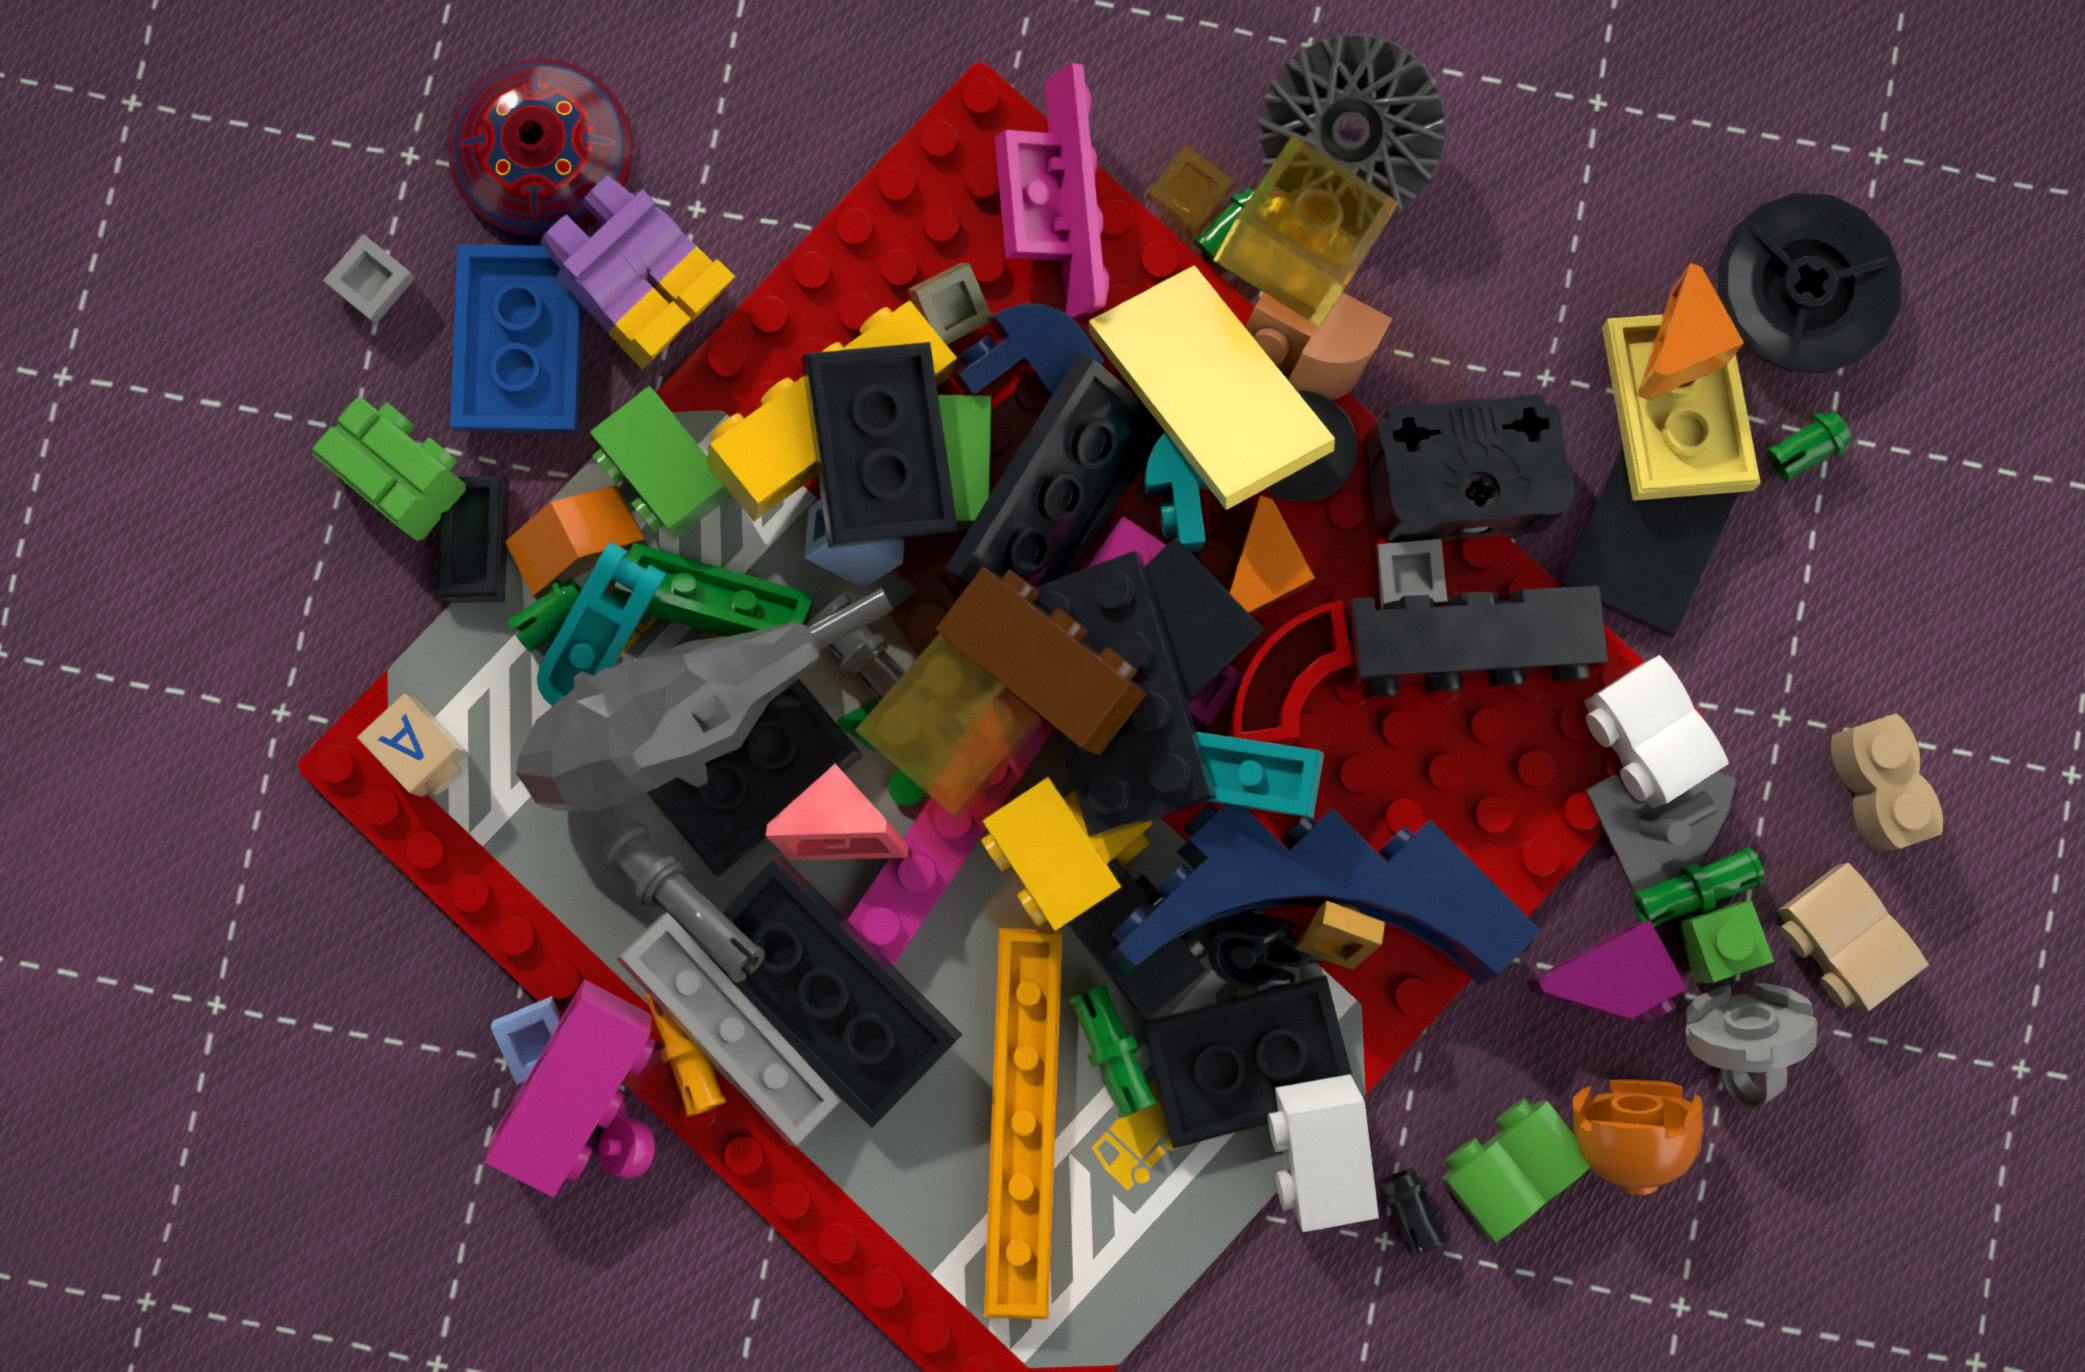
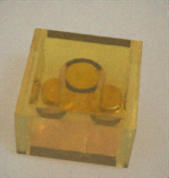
M1292 135L1236 218L1214 261L1318 327H1321L1399 202Z
M939 633L855 731L948 812L960 820L1043 723L1040 717L978 663Z

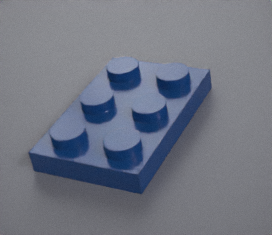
M457 244L450 428L454 432L579 434L583 306L571 291L568 292L556 280L560 267L552 260L543 246Z

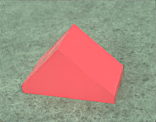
M836 764L767 824L766 837L789 861L908 857L909 845Z

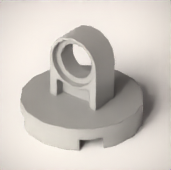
M1755 983V994L1731 996V985L1722 986L1698 996L1686 1010V1043L1691 1052L1710 1066L1720 1068L1722 1082L1728 1094L1737 1103L1746 1108H1760L1781 1094L1787 1085V1067L1805 1059L1817 1044V1021L1813 1017L1812 1004L1808 998L1789 988L1768 983ZM1747 1072H1756L1763 1083V1089L1750 1079Z

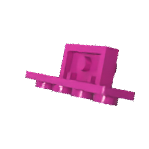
M1069 63L1045 82L1049 133L1005 130L995 137L1006 259L1061 261L1066 314L1073 320H1082L1105 307L1109 289V276L1102 262L1100 235L1103 229V215L1096 200L1094 175L1097 169V154L1095 148L1091 145L1088 117L1091 110V93L1088 86L1085 85L1083 65Z

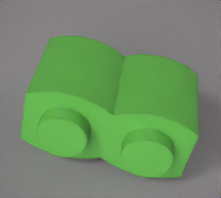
M1525 1098L1518 1101L1495 1120L1501 1130L1490 1140L1481 1145L1476 1138H1473L1445 1160L1451 1170L1441 1178V1181L1488 1241L1496 1243L1530 1218L1546 1202L1570 1186L1591 1168L1581 1153L1575 1135L1548 1101H1537L1532 1106Z

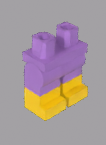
M606 176L585 196L581 203L603 226L589 238L565 215L543 235L540 243L552 260L560 267L556 280L568 292H572L579 303L643 370L685 327H688L725 291L735 275L718 259L714 262L709 259L683 234L678 225L665 212L655 206L656 202L643 189L633 197L624 187L609 176Z

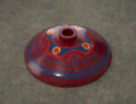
M530 59L515 62L492 72L482 79L460 104L454 116L448 140L450 171L454 183L467 205L479 218L493 228L505 234L528 240H542L543 235L565 215L581 230L598 221L581 204L583 199L606 176H609L622 187H625L633 157L630 126L619 101L611 90L590 72L576 65L553 59ZM532 128L543 130V136L539 142L531 145L523 143V136L528 130Z

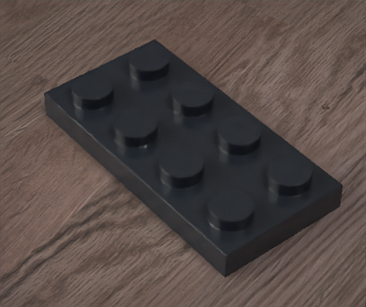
M1078 353L944 570L966 587L982 567L987 568L1002 578L1010 569L1033 587L1075 573L1163 428L1143 402L1094 358Z
M1134 550L1035 587L1040 592L1034 601L1036 605L1050 616L1057 608H1060L1089 631L1082 641L1099 655L1106 647H1109L1138 670L1131 681L1148 693L1100 756L1079 747L1057 729L1088 836L1098 839L1216 798L1142 555Z
M781 855L773 858L723 912L756 946L764 950L765 955L760 966L751 975L742 967L741 970L746 974V979L734 982L729 974L706 953L807 1064L871 1128L900 1101L963 1035Z

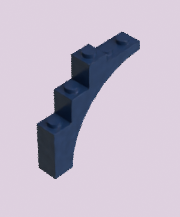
M1208 802L1182 828L1191 838L1177 851L1194 871L1192 872L1183 863L1156 890L1165 900L1149 916L1138 907L1111 934L1119 945L1106 959L1125 976L1162 945L1205 923L1251 910L1301 906L1319 908L1323 903L1329 901L1352 905L1358 908L1362 914L1383 921L1386 925L1405 932L1443 954L1480 985L1498 976L1541 930L1431 820L1413 833L1404 825L1377 853L1334 808H1331L1317 821L1313 818L1303 817L1281 839L1288 848L1287 850L1247 808L1224 804L1218 810L1211 802Z

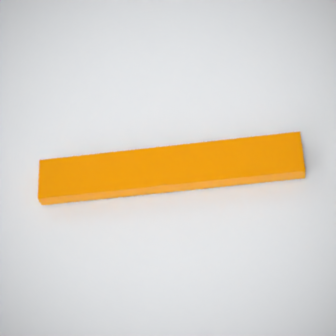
M999 928L984 1317L1048 1320L1063 931Z

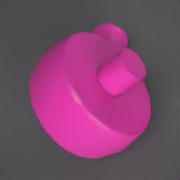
M623 1100L614 1119L601 1135L599 1157L607 1173L618 1178L629 1179L642 1175L650 1167L654 1157L655 1142L653 1133L647 1124L634 1118H628L626 1103Z

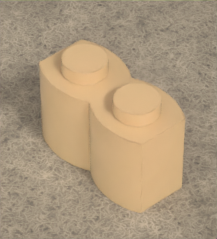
M1897 713L1832 735L1831 753L1834 766L1843 783L1854 793L1853 813L1855 822L1864 841L1872 850L1877 853L1900 849L1942 834L1943 815L1939 800L1931 785L1919 774L1920 752L1917 741L1908 724Z
M1849 863L1836 865L1777 910L1785 923L1780 927L1782 936L1798 955L1805 958L1810 954L1817 961L1825 974L1820 978L1823 989L1843 1009L1851 1006L1856 1012L1870 1011L1929 965L1913 940L1888 914L1872 888Z

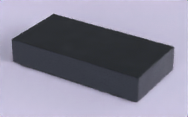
M503 475L458 477L466 484V490L447 512L441 513L437 598L443 603L505 601L507 545L505 541L507 540L509 481Z

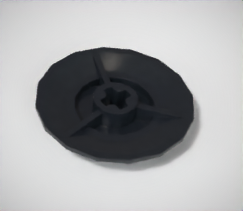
M1792 193L1761 204L1733 229L1719 259L1717 295L1742 338L1744 345L1754 356L1788 372L1825 374L1859 362L1887 337L1901 307L1902 269L1889 236L1865 210L1833 195ZM1813 278L1817 282L1818 287L1812 294L1805 292L1800 295L1795 290L1794 285L1800 279L1805 281Z

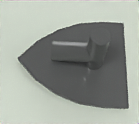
M1717 771L1669 803L1654 808L1645 800L1642 802L1638 801L1630 794L1621 779L1620 773L1585 790L1633 892L1645 890L1680 876L1681 868L1697 863L1713 844L1728 815L1736 778Z

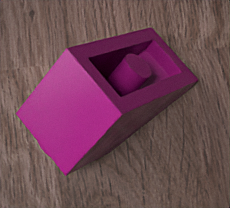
M1650 920L1635 922L1527 980L1530 989L1534 993L1619 1019H1632L1637 1016L1641 1024L1655 1020L1673 1010L1676 1006L1671 997L1687 989Z

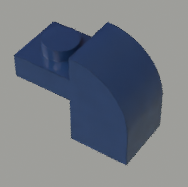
M1021 304L1000 310L986 318L1001 339L994 343L989 335H986L958 356L963 367L951 376L965 395H975L1016 363H1019L1043 398L1050 399L1078 353L1094 358L1100 364L1105 360L1078 323L1066 313L1043 304Z

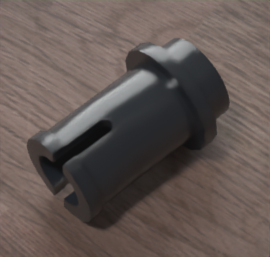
M1408 1168L1391 1174L1380 1181L1379 1184L1383 1193L1379 1196V1200L1382 1205L1389 1204L1410 1256L1418 1255L1421 1252L1420 1247L1423 1253H1426L1446 1242L1447 1237L1442 1232L1424 1191L1428 1185L1425 1177H1418L1415 1168Z

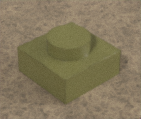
M959 263L908 289L914 306L946 345L989 324L986 318L991 313L970 264Z

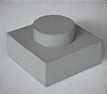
M363 234L323 281L376 325L416 278L410 271Z
M1441 539L1378 544L1376 546L1375 554L1381 610H1383L1384 603L1400 600L1403 596L1430 595V598L1434 599L1435 606L1444 605L1447 602Z

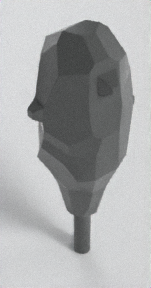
M880 588L809 627L793 621L767 629L728 637L695 640L643 657L627 665L603 669L595 675L582 672L573 677L574 689L535 721L519 754L516 774L536 804L558 811L595 813L630 801L645 792L664 785L676 777L698 788L708 782L706 762L740 748L768 703L819 662L820 649L894 611L883 588Z

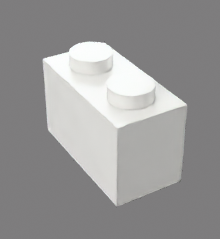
M1351 1074L1275 1088L1278 1112L1268 1114V1123L1275 1152H1284L1286 1170L1276 1172V1184L1282 1209H1293L1302 1232L1378 1219L1365 1101Z

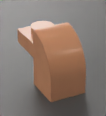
M1338 289L1320 321L1263 292L1245 328L1277 368L1290 375L1288 381L1296 391L1313 392L1334 400L1346 395L1356 386L1392 318Z

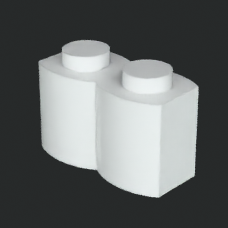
M1660 655L1644 662L1584 700L1589 712L1586 715V722L1592 735L1604 747L1611 746L1624 767L1620 770V775L1625 787L1635 799L1641 802L1645 800L1652 808L1669 803L1729 764L1715 734L1694 709L1683 684Z

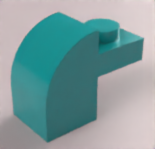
M1165 432L1155 444L1148 460L1143 486L1144 497L1169 494V500L1159 502L1164 539L1176 537L1191 553L1201 552L1206 540L1199 490L1208 489L1209 487Z

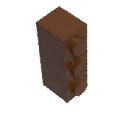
M982 567L935 629L1079 747L1100 756L1148 694L1131 681L1138 670L1109 647H1106L1100 655L1082 641L1089 631L1060 608H1057L1051 616L1034 603L1040 592L1014 571L1009 569L1002 578L987 568Z

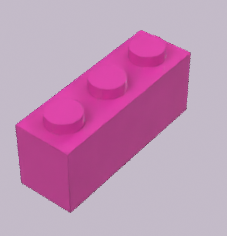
M584 979L490 1139L485 1163L553 1198L565 1179L575 1183L592 1153L593 1148L586 1145L597 1125L605 1129L610 1125L624 1098V1094L617 1091L628 1071L636 1075L642 1071L655 1047L656 1040L649 1037L652 1015Z

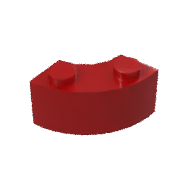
M1342 600L1318 606L1296 616L1279 628L1259 649L1246 668L1236 688L1229 715L1228 737L1279 745L1292 744L1299 738L1300 711L1310 690L1321 680L1341 674L1353 664Z

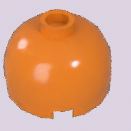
M1618 1079L1609 1081L1610 1089L1614 1093L1599 1094L1592 1097L1591 1085L1581 1089L1573 1097V1132L1583 1157L1591 1167L1590 1170L1603 1180L1619 1185L1620 1190L1625 1193L1646 1195L1655 1192L1658 1186L1675 1181L1688 1171L1701 1150L1703 1137L1702 1099L1696 1094L1692 1102L1682 1099V1086L1651 1079Z

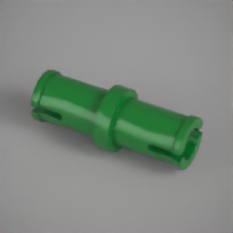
M1746 847L1735 854L1702 867L1697 863L1690 864L1681 868L1680 876L1645 890L1633 892L1631 895V899L1634 901L1632 903L1633 909L1639 922L1650 920L1655 929L1658 925L1693 911L1699 914L1713 911L1716 908V902L1750 888L1764 885L1765 879L1762 877L1764 870L1754 851Z
M1105 984L1087 991L1088 994H1080L1070 999L1069 1002L1076 1012L1092 1050V1053L1087 1055L1092 1068L1099 1066L1118 1111L1117 1115L1121 1119L1157 1102L1150 1092L1133 1050L1138 1048L1134 1036H1126L1108 994V987Z

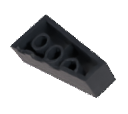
M1600 587L1526 589L1510 593L1511 600L1499 601L1498 593L1490 591L1468 592L1447 598V605L1435 606L1434 599L1430 598V595L1403 596L1400 600L1384 603L1383 610H1376L1374 597L1353 598L1344 608L1353 662L1344 672L1345 691L1362 689L1363 699L1371 700L1400 696V686L1425 684L1426 694H1443L1464 690L1463 680L1488 678L1490 689L1527 685L1526 675L1551 673L1552 683L1589 680V669H1596L1608 662Z

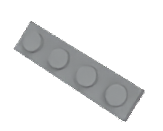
M669 913L662 914L616 958L789 1146H797L841 1101Z

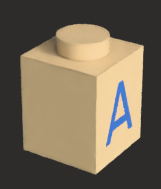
M405 693L357 737L409 793L424 797L429 791L433 795H438L447 789L463 771L458 764L469 755L417 699Z

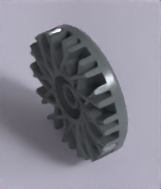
M1344 34L1326 38L1310 45L1285 64L1280 73L1272 80L1271 87L1263 99L1265 103L1262 115L1258 120V126L1261 127L1258 141L1262 143L1264 152L1262 161L1264 166L1268 167L1271 172L1269 175L1272 182L1276 181L1284 191L1283 196L1286 200L1292 199L1297 203L1296 207L1299 210L1303 211L1306 209L1318 215L1317 219L1322 221L1330 219L1335 224H1342L1343 222L1364 224L1369 220H1380L1394 211L1398 212L1407 203L1414 200L1434 174L1443 153L1446 138V114L1443 99L1435 80L1415 55L1395 42L1382 37L1367 34ZM1355 118L1362 123L1364 132L1359 140L1351 141L1343 136L1341 125L1345 119Z

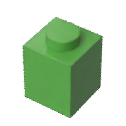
M1752 900L1730 903L1708 913L1698 914L1674 923L1695 983H1714L1774 962Z

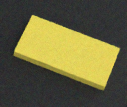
M1195 265L1089 321V332L1092 338L1226 510L1334 451L1335 438Z

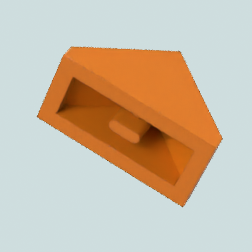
M1690 263L1671 289L1637 393L1639 397L1647 400L1725 368L1744 344L1706 273L1698 265Z
M617 485L551 501L505 541L534 598L552 590V583L556 580L564 583L570 578L574 579L593 569L609 542H613L627 551L632 548L633 543L642 544L646 542Z
M1261 495L1255 506L1229 589V593L1252 617L1307 589L1315 579L1273 499Z

